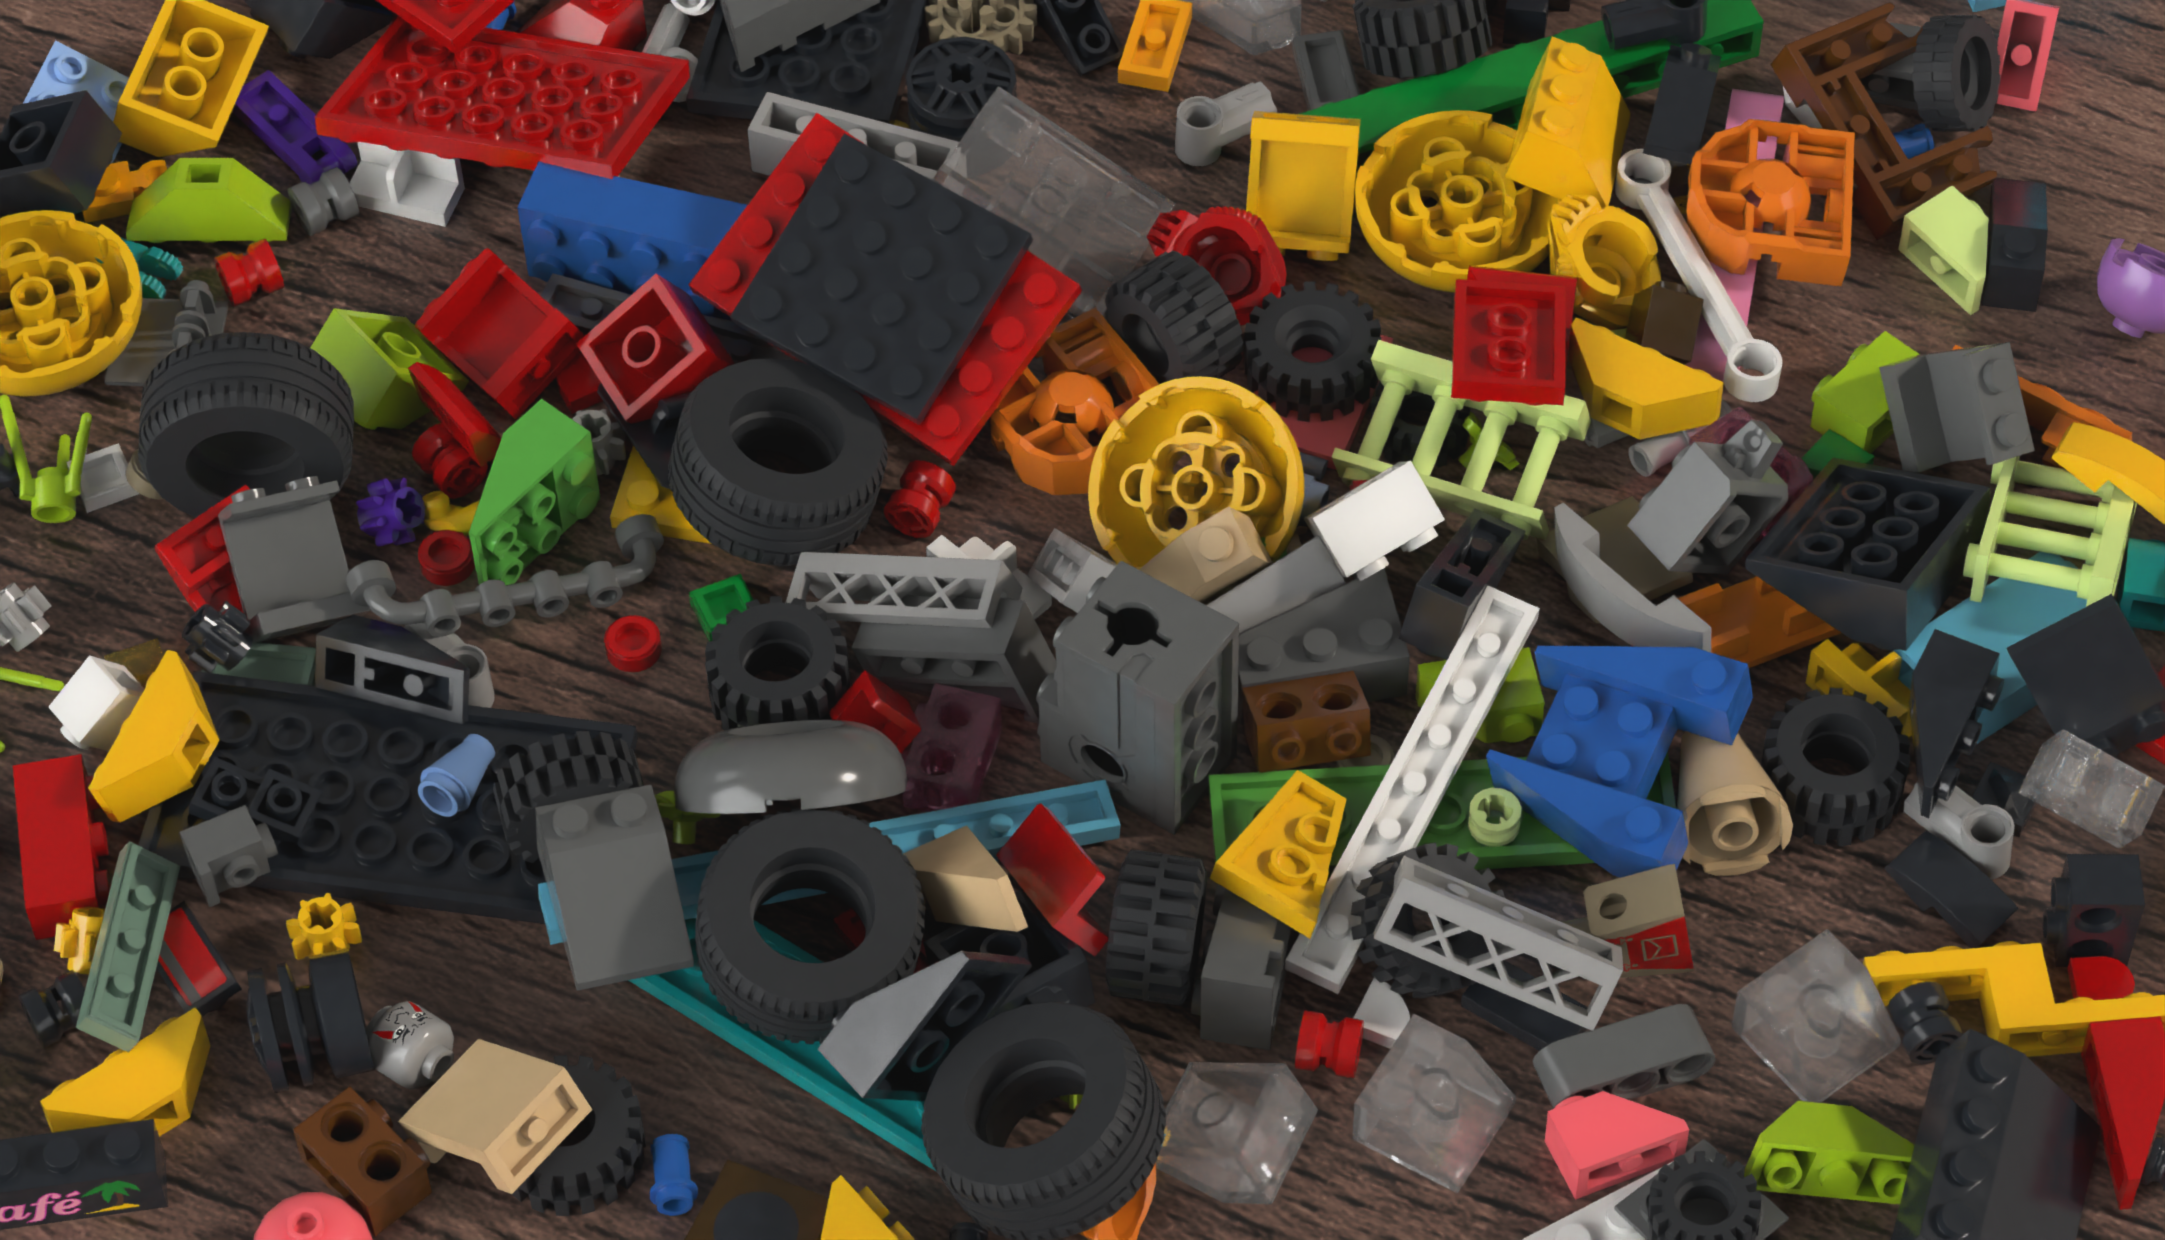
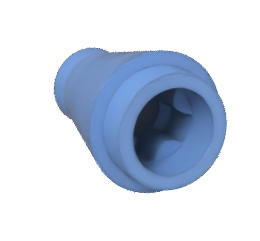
M469 734L461 744L423 770L421 783L418 786V794L422 802L433 812L446 817L466 810L473 799L488 764L495 757V750L492 744L478 734Z

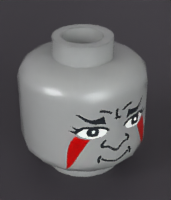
M406 1001L382 1008L371 1019L365 1031L375 1069L407 1089L414 1090L425 1087L432 1081L437 1082L454 1062V1052L452 1051L454 1035L449 1024L413 1002Z

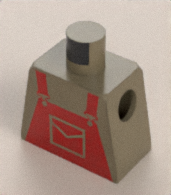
M1675 864L1588 886L1583 891L1587 917L1561 921L1622 947L1623 972L1620 978L1694 971Z

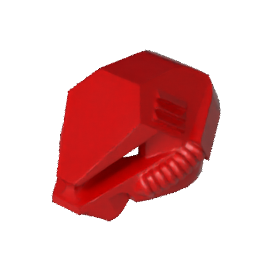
M1216 206L1215 208L1209 207L1205 213L1202 212L1198 215H1192L1186 210L1160 213L1146 236L1156 257L1164 252L1176 251L1183 256L1191 257L1199 266H1203L1223 289L1236 312L1235 314L1240 325L1250 323L1251 311L1255 306L1262 309L1263 298L1272 292L1277 298H1281V287L1285 286L1287 276L1284 258L1261 218L1255 214L1252 215L1250 211L1246 212V210H1240L1238 207Z

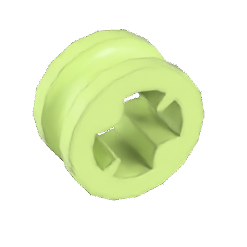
M1492 787L1477 793L1470 802L1468 822L1469 831L1476 841L1492 847L1507 845L1513 841L1520 829L1522 807L1519 799L1512 792L1503 788ZM1490 811H1500L1503 813L1499 824L1486 821L1487 817H1490Z

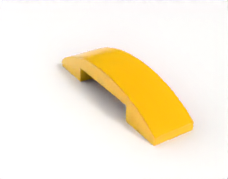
M2073 422L2066 429L2051 458L2094 493L2109 480L2165 525V460L2146 448L2112 432Z

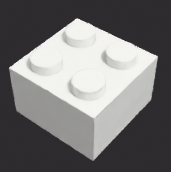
M1403 461L1398 462L1305 517L1304 520L1313 536L1321 538L1342 577L1352 575L1354 580L1358 578L1362 581L1388 566L1389 562L1384 555L1399 546L1403 552L1407 550L1411 552L1437 537L1438 534L1433 526L1444 521L1445 518L1412 462Z

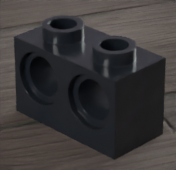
M2067 854L2061 877H2053L2052 909L2044 910L2042 923L2044 943L2054 945L2056 967H2068L2070 958L2094 956L2111 957L2121 961L2126 966L2128 965L2145 907L2139 854Z

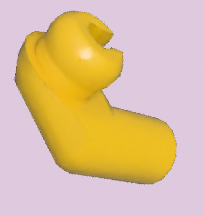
M433 491L422 497L425 505V520L423 521L430 530H451L469 536V530L480 500L466 507H460L450 504L449 497L442 491Z

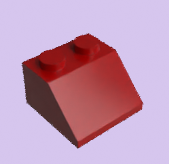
M657 273L576 343L625 421L630 424L651 419L654 411L658 408L659 400L693 391L705 378L713 375L718 370L735 364L690 295Z

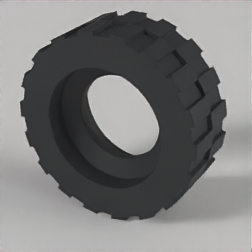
M1933 16L1922 27L1921 35H1918L1917 47L1913 55V94L1920 117L1923 118L1927 128H1932V131H1976L1979 128H1984L1987 125L1988 119H1991L1994 113L1993 109L1998 100V87L2001 76L1999 75L2000 55H1998L1996 37L1992 33L1993 29L1990 24L1985 22L1986 19L1982 16Z

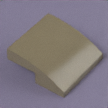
M1633 496L1582 517L1599 532L1600 559L1649 601L1693 582L1691 572L1668 571L1627 526L1639 511V502ZM1554 529L1548 532L1546 540L1536 537L1538 553L1545 562L1565 579L1557 558ZM1566 581L1569 599L1596 624L1600 623L1582 605Z

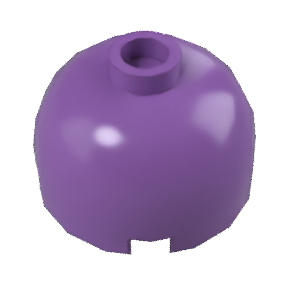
M2112 239L2102 257L2097 272V293L2103 307L2116 316L2112 323L2113 326L2137 338H2142L2145 331L2157 334L2165 333V253L2138 243L2134 252L2121 249L2125 239Z

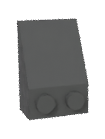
M652 785L535 807L537 850L577 991L694 967L667 837Z

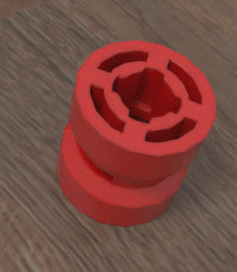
M266 239L249 244L245 256L243 253L236 255L232 252H227L214 257L221 284L233 307L250 301L252 294L257 293V288L269 294L284 288L279 265Z
M442 423L435 424L419 436L413 446V460L426 474H433L435 486L449 498L456 499L467 495L486 476L487 463L480 467Z
M916 460L910 462L900 478L901 489L891 494L884 507V515L888 522L900 532L915 538H926L931 536L939 523V509L945 508L949 504L956 491V483L952 476L943 468L927 461Z
M1305 1010L1298 1036L1295 1068L1313 1072L1320 1065H1325L1326 1068L1332 1069L1336 1076L1354 1079L1361 1052L1364 1020L1346 1017L1340 1022L1333 1021V1023H1328L1323 1013Z

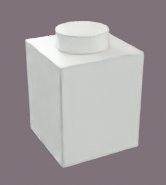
M89 655L49 705V709L63 724L60 729L62 734L75 746L84 750L89 749L91 746L110 751L120 733L123 722L130 716L144 688L124 665Z

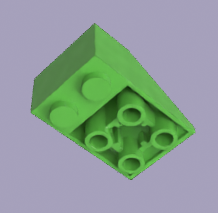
M540 399L503 433L471 524L469 536L479 585L488 580H501L505 585L514 584L520 577L522 570L540 554L549 552L556 545L560 536L578 519L586 518L601 499L590 431L543 399Z

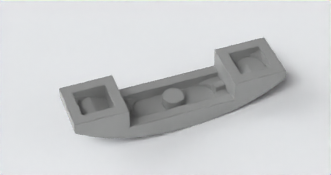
M1565 503L1554 507L1555 547L1558 562L1569 587L1591 615L1616 636L1634 647H1694L1711 652V626L1674 595L1655 606L1600 559V538L1597 530Z

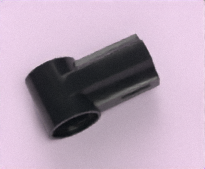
M1625 0L1601 6V18L1610 49L1617 50L1663 38L1678 45L1697 42L1704 36L1707 29V0Z

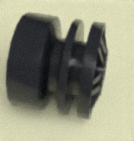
M956 37L942 39L925 47L912 59L906 74L909 128L965 143L966 178L983 176L1000 168L1014 154L1019 139L1016 109V74L1014 64L1006 53L986 40Z
M348 948L310 956L308 964L309 984L297 987L286 962L277 964L281 991L269 993L262 968L247 971L249 988L246 1012L258 1063H260L269 1076L274 1093L290 1090L285 1064L297 1061L304 1087L313 1085V1057L319 1055H326L330 1068L337 1079L375 1070L365 1032L367 1029Z

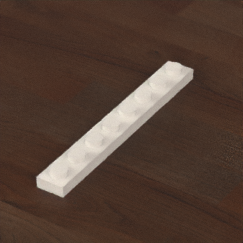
M1486 587L1325 886L1319 906L1320 911L1311 938L1309 939L1303 934H1299L1286 958L1285 970L1336 994L1339 993L1359 956L1358 952L1362 950L1365 944L1363 938L1353 940L1351 927L1361 924L1360 916L1351 915L1352 902L1365 898L1364 895L1356 891L1361 880L1372 877L1369 870L1377 863L1387 860V857L1417 847L1538 620L1540 608L1493 587Z

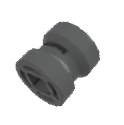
M338 167L321 173L320 179L312 184L301 182L288 188V196L300 225L309 236L324 231L327 224L335 219L346 221L359 215V207L347 178Z

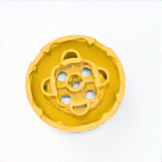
M1452 110L1425 114L1410 119L1394 127L1374 143V151L1365 161L1364 165H1360L1355 184V207L1361 231L1375 254L1389 268L1407 280L1430 289L1455 293L1456 279L1467 280L1469 265L1531 272L1548 257V219L1550 218L1551 211L1561 199L1505 178L1517 130L1493 122V114ZM1431 197L1437 201L1435 206L1426 208L1423 204L1424 201Z
M28 211L0 218V394L23 397L42 396L74 388L104 371L119 357L128 345L136 330L141 314L142 283L133 253L127 244L110 228L103 224L97 228L93 225L77 221L74 213L64 211ZM96 258H98L99 260L103 261L104 263H99V262L96 260ZM12 304L13 308L6 309L9 305Z
M1202 376L1185 377L1167 381L1148 389L1139 395L1140 400L1131 406L1119 420L1114 419L1094 455L1089 477L1088 501L1092 525L1097 539L1103 550L1108 551L1117 565L1120 561H1123L1139 570L1181 534L1227 507H1231L1250 517L1259 536L1266 537L1265 548L1272 562L1275 563L1289 545L1299 523L1303 508L1305 481L1302 460L1295 439L1280 415L1267 402L1248 389L1226 380ZM1188 453L1192 459V465L1183 467L1175 473L1173 467L1182 456ZM1238 454L1240 461L1232 471L1233 477L1231 478L1225 472V463L1229 457ZM1208 485L1206 495L1202 496L1203 489ZM1181 507L1187 513V522L1182 529L1178 530L1171 527L1168 518L1174 509Z

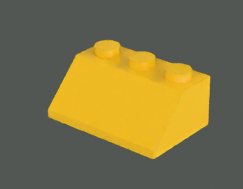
M165 0L117 104L113 123L122 132L119 142L157 157L217 147L268 32L269 25L205 0Z
M1552 36L1528 87L1505 178L1561 200L1567 194L1571 196L1592 195L1596 197L1601 208L1609 206L1631 113L1601 55L1588 51L1579 44L1568 43Z

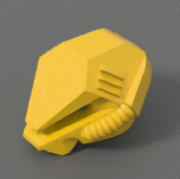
M1567 194L1551 211L1550 218L1548 219L1550 274L1577 277L1573 313L1607 329L1618 330L1627 327L1634 294L1655 285L1657 281H1661V273L1656 256L1658 247L1650 228L1643 221L1621 210L1619 207L1606 206L1601 208L1596 197L1592 195L1571 196Z

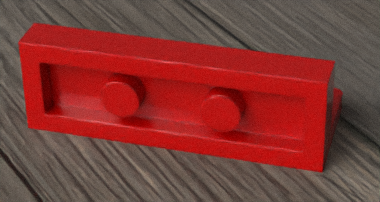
M1039 803L996 856L1051 926L1095 957L1108 942L1109 937L1085 909L1084 905L1102 885L1105 875L1052 811L1042 803Z

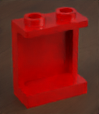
M489 248L484 249L477 258L472 259L464 266L460 276L440 297L428 304L423 315L415 323V328L515 420L580 352L576 343L585 336L563 313L550 305Z

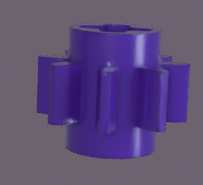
M404 477L388 481L385 478L368 483L367 489L370 496L356 502L360 529L369 536L375 537V543L378 547L392 543L397 546L416 540L412 528L424 524L423 520H425V505L422 495L415 489L407 487V479Z

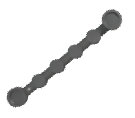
M648 514L635 515L621 522L615 530V537L622 555L632 560L628 564L613 567L607 561H597L586 566L582 572L559 576L556 571L545 570L534 574L527 582L505 585L501 580H488L478 585L474 591L453 595L448 590L436 589L424 594L419 601L398 602L391 599L395 593L396 584L388 564L383 561L371 560L358 564L347 574L346 583L353 602L359 606L369 607L373 613L384 621L398 625L425 622L428 632L432 636L443 637L452 634L460 627L461 620L459 616L480 613L482 621L486 626L499 627L507 624L514 618L515 606L534 603L538 615L545 618L563 613L569 606L568 597L583 594L588 595L591 605L596 608L612 606L621 599L623 595L621 588L642 582L652 573L657 560L656 552L662 547L664 538L657 520L653 516Z

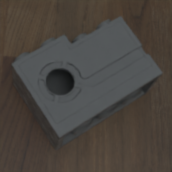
M1120 561L1107 578L1102 576L1095 581L1087 595L1086 604L1074 618L1071 616L1065 618L1055 633L1053 647L1056 648L1055 673L1049 674L1044 679L1036 696V702L1039 704L1037 734L1040 736L1041 762L1081 784L1106 780L1111 798L1115 803L1175 835L1208 793L1209 775L1222 774L1237 756L1239 623L1135 567Z

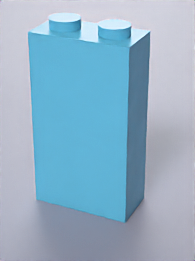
M2039 552L2028 559L2078 569L2070 561H2065L2055 554ZM2000 577L1986 586L1981 603L1970 601V597L1928 623L1907 651L1894 650L1902 657L1898 679L1911 690L1912 673L1935 629L2000 653L1997 676L2004 679V685L1993 711L1983 709L1977 721L1982 724L1981 733L1977 741L1978 744L2038 705L2006 648L2085 608L2087 599L2077 598V592Z

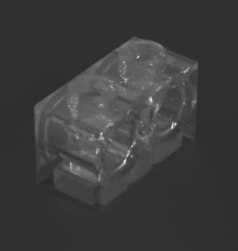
M2062 729L2042 743L2018 793L2120 849L2142 835L2165 785Z

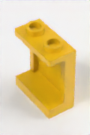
M1254 111L1251 121V151L1246 212L1250 211L1252 215L1255 214L1261 218L1282 256L1285 255V249L1307 250L1306 257L1309 259L1335 261L1338 260L1339 253H1349L1361 119Z

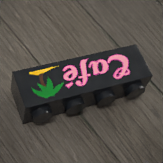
M154 1119L0 1140V1230L168 1207L166 1158Z

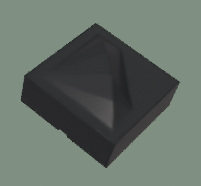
M1990 761L1972 798L1981 805H1995L2006 810L2012 817L2015 825L2014 836L2020 837L2042 794L2044 783Z

